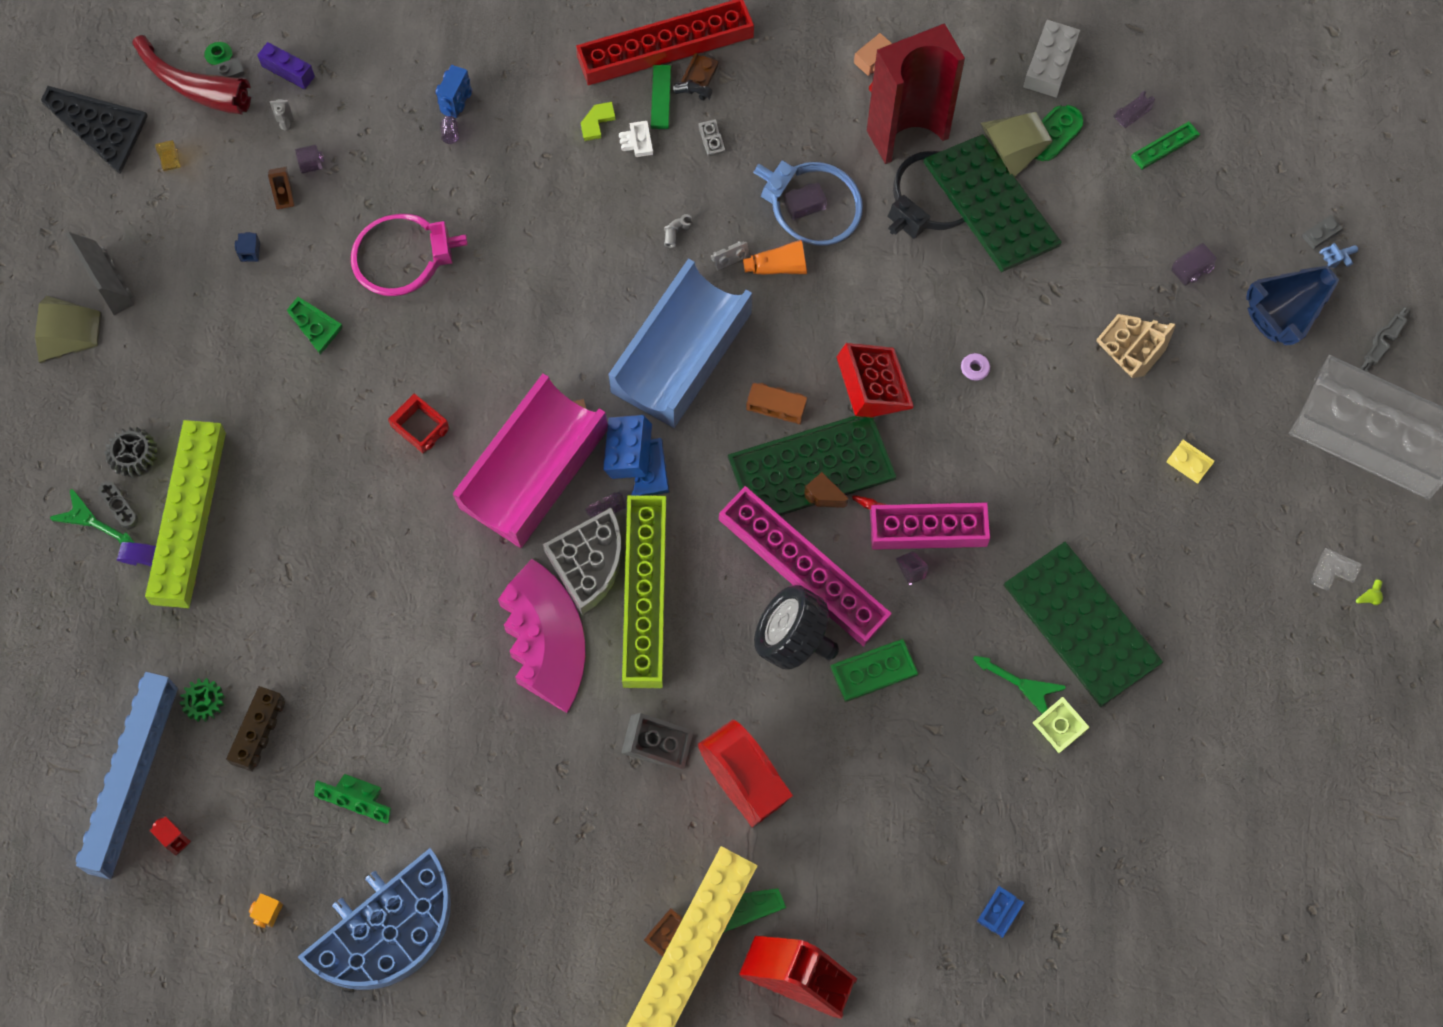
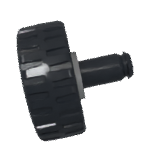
M792 585L780 591L767 605L757 624L754 636L756 652L771 664L786 670L800 666L813 653L826 658V660L834 659L838 655L839 646L833 640L824 636L829 620L827 603L821 597L800 585Z

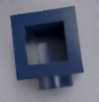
M238 233V240H235V251H237L240 262H259L260 240L257 233Z

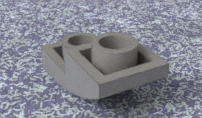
M716 119L699 123L698 127L707 155L725 152Z

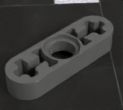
M110 481L103 482L99 486L98 492L123 528H134L138 523V518L114 483ZM107 488H109L112 494L114 495L112 498H110L108 493H106ZM122 501L123 506L120 509L116 510L113 508L115 502ZM125 512L131 520L129 523L122 515Z

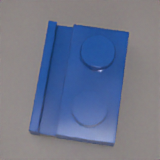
M998 886L977 922L1003 938L1024 902Z

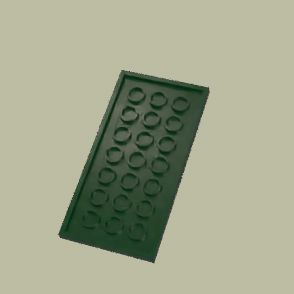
M984 134L924 159L923 163L1001 273L1060 247L1061 240L1013 174L1009 173L1002 159Z
M852 416L728 454V460L739 490L741 491L746 486L779 516L815 505L805 498V486L821 472L845 495L896 480V474L873 417Z
M1066 541L1004 583L1007 591L1100 707L1107 704L1163 663L1162 659Z

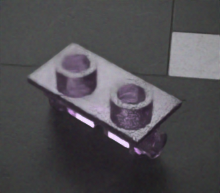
M613 492V494L603 498L604 503H601L599 500L591 505H587L588 508L585 511L591 519L609 508L612 509L613 513L619 512L626 508V504L620 492Z

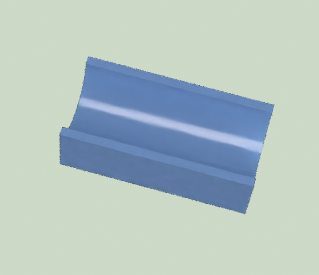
M688 259L610 371L611 393L675 428L751 315L752 293L745 290L742 295H733L718 289L699 273L695 262Z

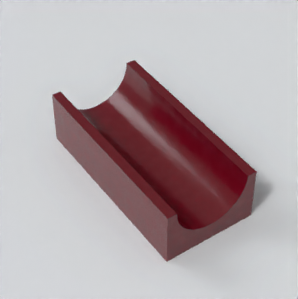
M945 23L877 49L867 132L885 164L892 162L896 134L904 129L921 127L931 130L942 141L949 139L965 57Z

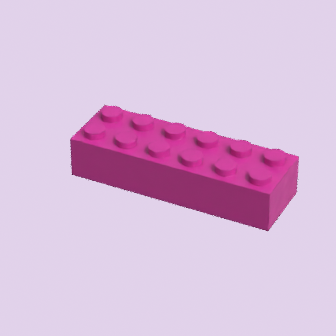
M987 503L871 506L872 550L987 547L990 540Z

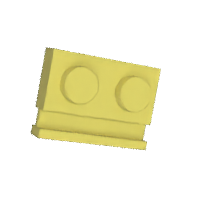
M1182 440L1168 458L1167 463L1198 484L1213 465L1214 460L1185 440Z

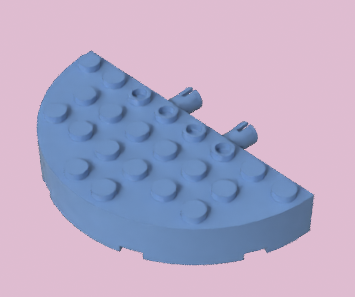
M431 848L387 884L384 883L376 871L371 873L375 881L368 875L365 880L376 893L354 911L345 902L344 898L338 900L342 908L335 902L332 907L335 908L343 920L301 953L298 958L324 980L337 986L357 990H370L390 986L419 970L430 959L441 943L448 925L451 906L450 889L445 871Z

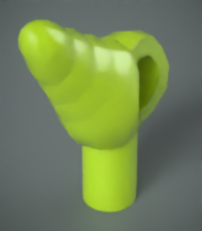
M1375 580L1372 589H1368L1356 599V603L1381 604L1383 595L1380 589L1383 582Z

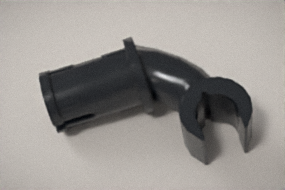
M693 80L674 83L675 86H673L676 94H693L696 92L699 94V99L703 101L705 97L710 100L712 95L711 88L701 86L693 82Z

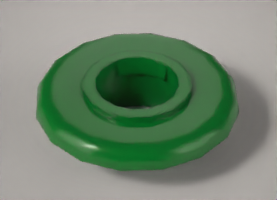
M214 42L204 52L206 61L211 65L229 61L232 56L231 47L224 42ZM216 51H222L220 55H214Z

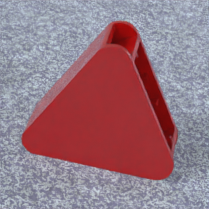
M765 936L754 937L739 973L740 977L839 1019L843 1018V1010L853 985L857 982V978L815 945L797 939Z

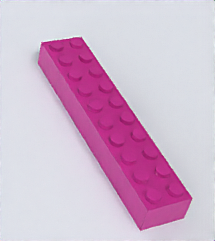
M746 486L719 513V521L792 585L803 586L821 597L827 603L829 617L863 647L889 620L892 614Z

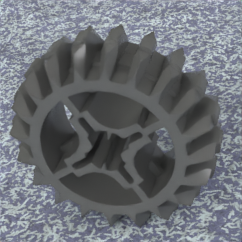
M129 427L128 431L121 429V434L115 432L116 437L109 438L111 444H106L108 450L104 451L109 467L117 474L121 473L125 477L128 474L134 477L135 473L141 476L142 470L148 472L147 466H153L152 460H157L155 454L158 453L157 444L153 440L152 435L148 434L145 430L141 431L138 427L135 430ZM128 448L133 451L135 456L128 451Z

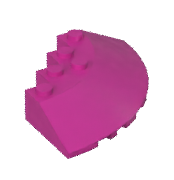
M531 559L507 585L498 599L500 607L511 613L504 624L505 631L517 638L510 649L511 658L523 664L515 678L518 685L568 713L576 698L583 677L586 658L583 626L576 606L564 586L544 566Z

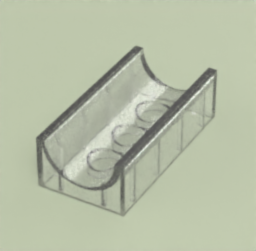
M1328 355L1314 378L1315 383L1288 434L1430 500L1443 485V407L1334 356Z

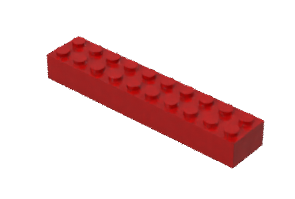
M732 0L576 45L577 58L589 86L651 68L653 65L665 64L692 56L695 53H703L754 38V24L744 0Z

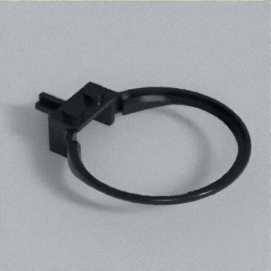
M941 151L916 153L908 157L898 168L893 184L895 202L892 204L887 216L894 222L888 227L892 235H896L903 229L915 239L924 229L947 230L965 223L963 218L953 222L929 220L931 217L907 196L901 194L900 182L905 170L911 164Z

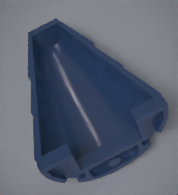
M1328 266L1302 269L1299 272L1258 279L1250 285L1247 291L1246 300L1249 301L1250 305L1247 308L1249 315L1258 330L1275 343L1279 341L1284 345L1296 344L1306 337L1313 322L1318 318L1323 306L1331 297L1339 279Z

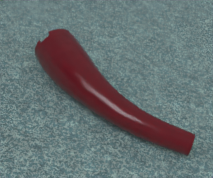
M139 35L132 41L134 48L147 67L162 82L176 92L215 110L243 115L242 112L248 111L251 97L248 96L247 88H251L247 79L182 71L168 65L157 57L154 53V47L145 35Z

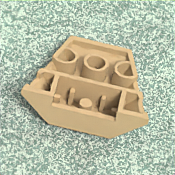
M1118 314L1096 341L1132 378L1142 377L1146 375L1166 351L1175 329V324L1169 323V325H1165L1155 320L1148 322L1138 317Z

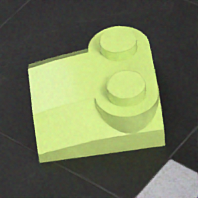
M1063 697L1033 722L1058 753L1062 752L1090 728Z

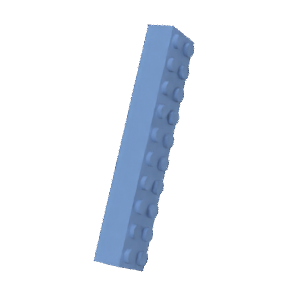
M145 672L144 677H141L139 681V691L132 700V710L130 715L126 717L124 733L118 739L119 747L112 756L110 772L104 778V789L99 793L96 811L90 817V828L85 832L82 850L76 856V866L87 874L110 880L178 690L169 677Z

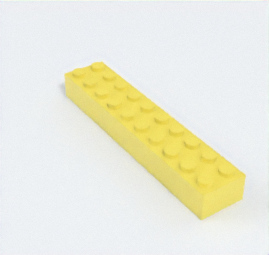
M722 846L720 847L626 1027L675 1026L758 865Z

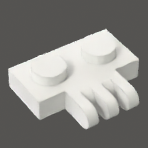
M647 121L630 123L631 131L619 133L622 151L634 150L635 157L653 155Z

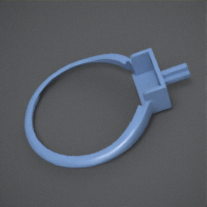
M782 160L774 173L760 164L757 165L753 172L768 181L761 197L773 204V212L778 223L790 235L798 240H802V242L822 246L841 242L855 231L861 220L863 204L857 185L850 176L833 165L809 162L793 167ZM823 171L839 177L846 183L854 196L856 211L852 224L845 232L830 240L817 241L797 234L788 226L782 216L780 202L777 201V197L781 196L795 173L798 176L808 172Z

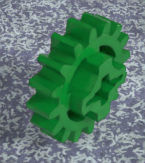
M198 678L197 684L191 681L190 688L184 687L186 694L180 695L184 699V701L180 702V705L184 707L182 711L185 714L188 713L187 716L190 719L195 717V720L199 722L203 718L207 722L208 716L214 719L215 712L221 713L219 706H224L221 699H224L225 696L221 693L222 689L220 686L217 687L215 681L210 683L209 679L206 678L202 682Z

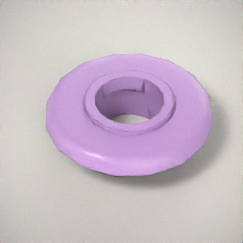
M969 354L961 362V370L971 380H982L990 372V363L981 354ZM972 364H977L980 366L981 369L979 371H974L971 369L970 366Z

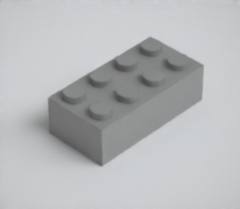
M1046 20L1026 74L1024 88L1057 98L1078 40L1079 29Z

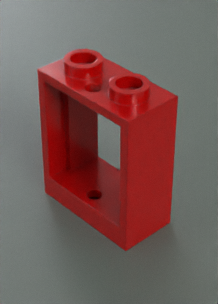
M415 393L388 418L390 426L423 454L427 450L432 449L435 442L440 437L445 436L449 429L447 420ZM418 409L438 424L422 442L418 441L402 427Z

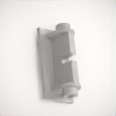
M278 99L270 101L280 128L288 130L290 128V121H295L288 100Z
M738 241V243L729 246L728 250L724 248L713 252V255H711L717 270L750 257L748 244L744 241Z

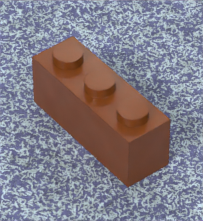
M753 383L748 396L746 410L801 424L807 405V397L800 393L786 392L782 388H771L764 383Z

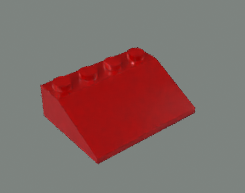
M846 343L836 358L855 416L876 417L909 410L914 407L894 348Z

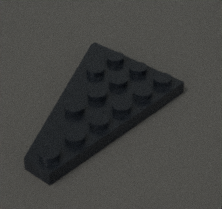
M47 86L41 98L42 104L117 173L122 172L148 117L146 112Z

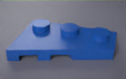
M661 438L651 440L647 477H635L634 490L631 496H654L669 493L663 440Z

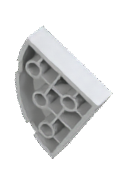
M607 509L543 544L547 557L580 613L584 615L593 609L607 595L620 569L622 558L621 535L612 509Z

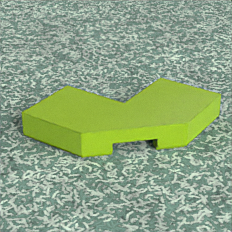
M612 102L594 105L581 121L584 141L601 138L599 123L615 120Z

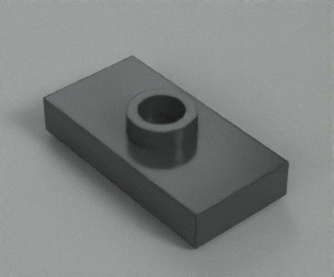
M239 58L205 68L207 75L234 78L245 75Z

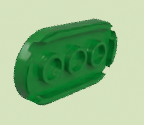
M1060 105L1053 108L1043 118L1042 123L1053 142L1034 159L1039 161L1054 159L1080 133L1083 127V116L1076 107Z

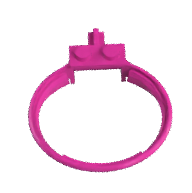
M413 214L388 215L370 223L358 235L351 251V266L357 280L368 290L383 296L405 295L425 285L440 265L452 263L451 248L465 246L468 242L466 234L449 237L444 221L430 224L424 218ZM391 219L411 220L421 225L425 230L431 231L433 262L429 261L425 270L415 281L400 288H383L372 284L361 274L357 263V253L363 236L375 225Z

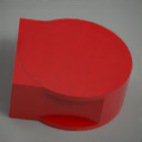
M732 719L698 743L700 753L711 773L752 828L782 807L793 796L765 752L750 733L736 720Z

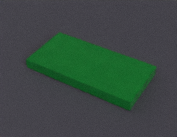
M904 639L830 665L844 702L918 676L917 669Z

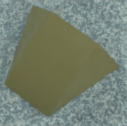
M1036 112L980 123L1007 170L1015 178L1021 170L1025 169L1035 157H1038L1053 142Z
M45 296L39 303L35 333L39 363L46 362L45 360L54 357L60 358L63 354L76 353L98 346L101 312Z

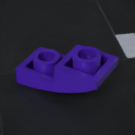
M122 542L117 561L135 566L137 563L152 566L156 546Z

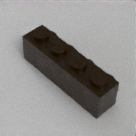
M258 686L227 755L226 760L231 765L253 772L254 767L259 765L260 753L262 749L266 748L269 741L268 735L271 730H274L277 723L276 717L285 705L284 697L281 693Z

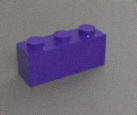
M269 42L258 53V58L263 68L303 89H306L315 77L310 64Z

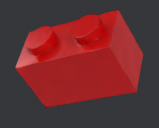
M166 816L155 821L152 826L153 828L150 829L151 833L175 856L191 842Z

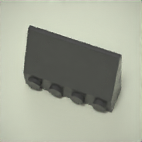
M71 232L65 233L113 315L133 306L134 304L130 299L133 295L128 287L124 289L122 286L125 282L120 273L115 274L114 271L117 268L113 261L106 259L109 255L104 246L99 247L96 241Z

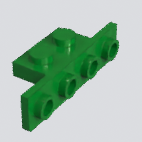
M347 774L342 776L336 787L318 780L315 782V797L386 824L390 821L391 808L375 802L381 793V787Z

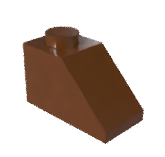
M287 166L270 169L268 171V178L276 209L295 206Z
M822 472L805 486V498L817 507L845 508L848 505L849 498Z

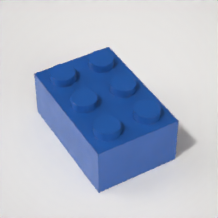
M644 415L609 418L603 470L612 479L647 477L652 423Z

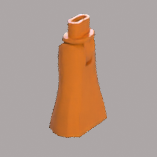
M802 240L751 255V258L743 259L745 273L753 272V274L760 275L807 274Z

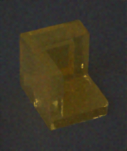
M173 140L155 144L163 171L181 167L178 151Z

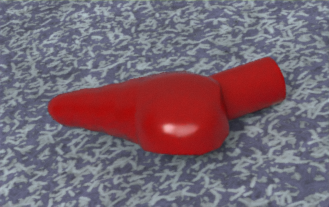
M857 495L852 496L854 501L871 510L872 505H886L871 498Z

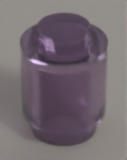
M452 116L444 117L440 123L441 140L447 144H453L459 140L458 122Z

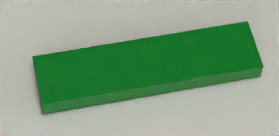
M653 65L651 129H669L671 65Z
M1188 121L1134 152L1131 158L1143 170L1199 137L1200 133Z

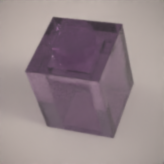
M317 145L295 149L301 173L323 169L321 162L324 161L322 151H318Z

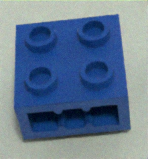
M451 65L449 70L445 71L441 85L437 86L436 95L440 112L445 116L457 118L459 113L464 110L465 101L472 94L468 70Z

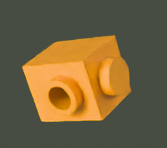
M260 893L257 902L254 901L249 911L251 913L250 917L255 920L253 924L265 928L266 925L273 927L283 904Z

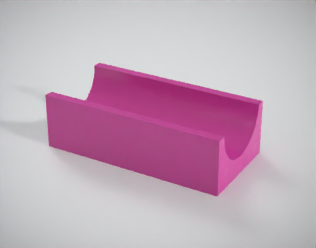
M542 373L453 492L459 509L519 548H522L606 434L608 429L606 413L600 408L597 412H593L577 405L561 393L551 382L550 378Z

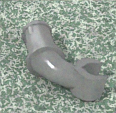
M684 214L681 218L675 219L668 226L664 227L665 247L673 248L676 246L675 241L678 228L681 227L685 230L690 228L691 223L684 222H691L692 217L690 215Z

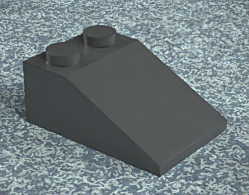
M642 713L634 714L630 717L621 754L683 770L693 731Z

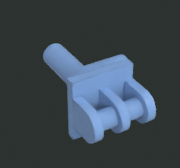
M1333 243L1331 246L1322 249L1320 254L1324 255L1323 259L1328 262L1329 268H1336L1342 260L1346 267H1349L1353 264L1349 255L1358 252V247L1354 245L1339 250L1337 245Z

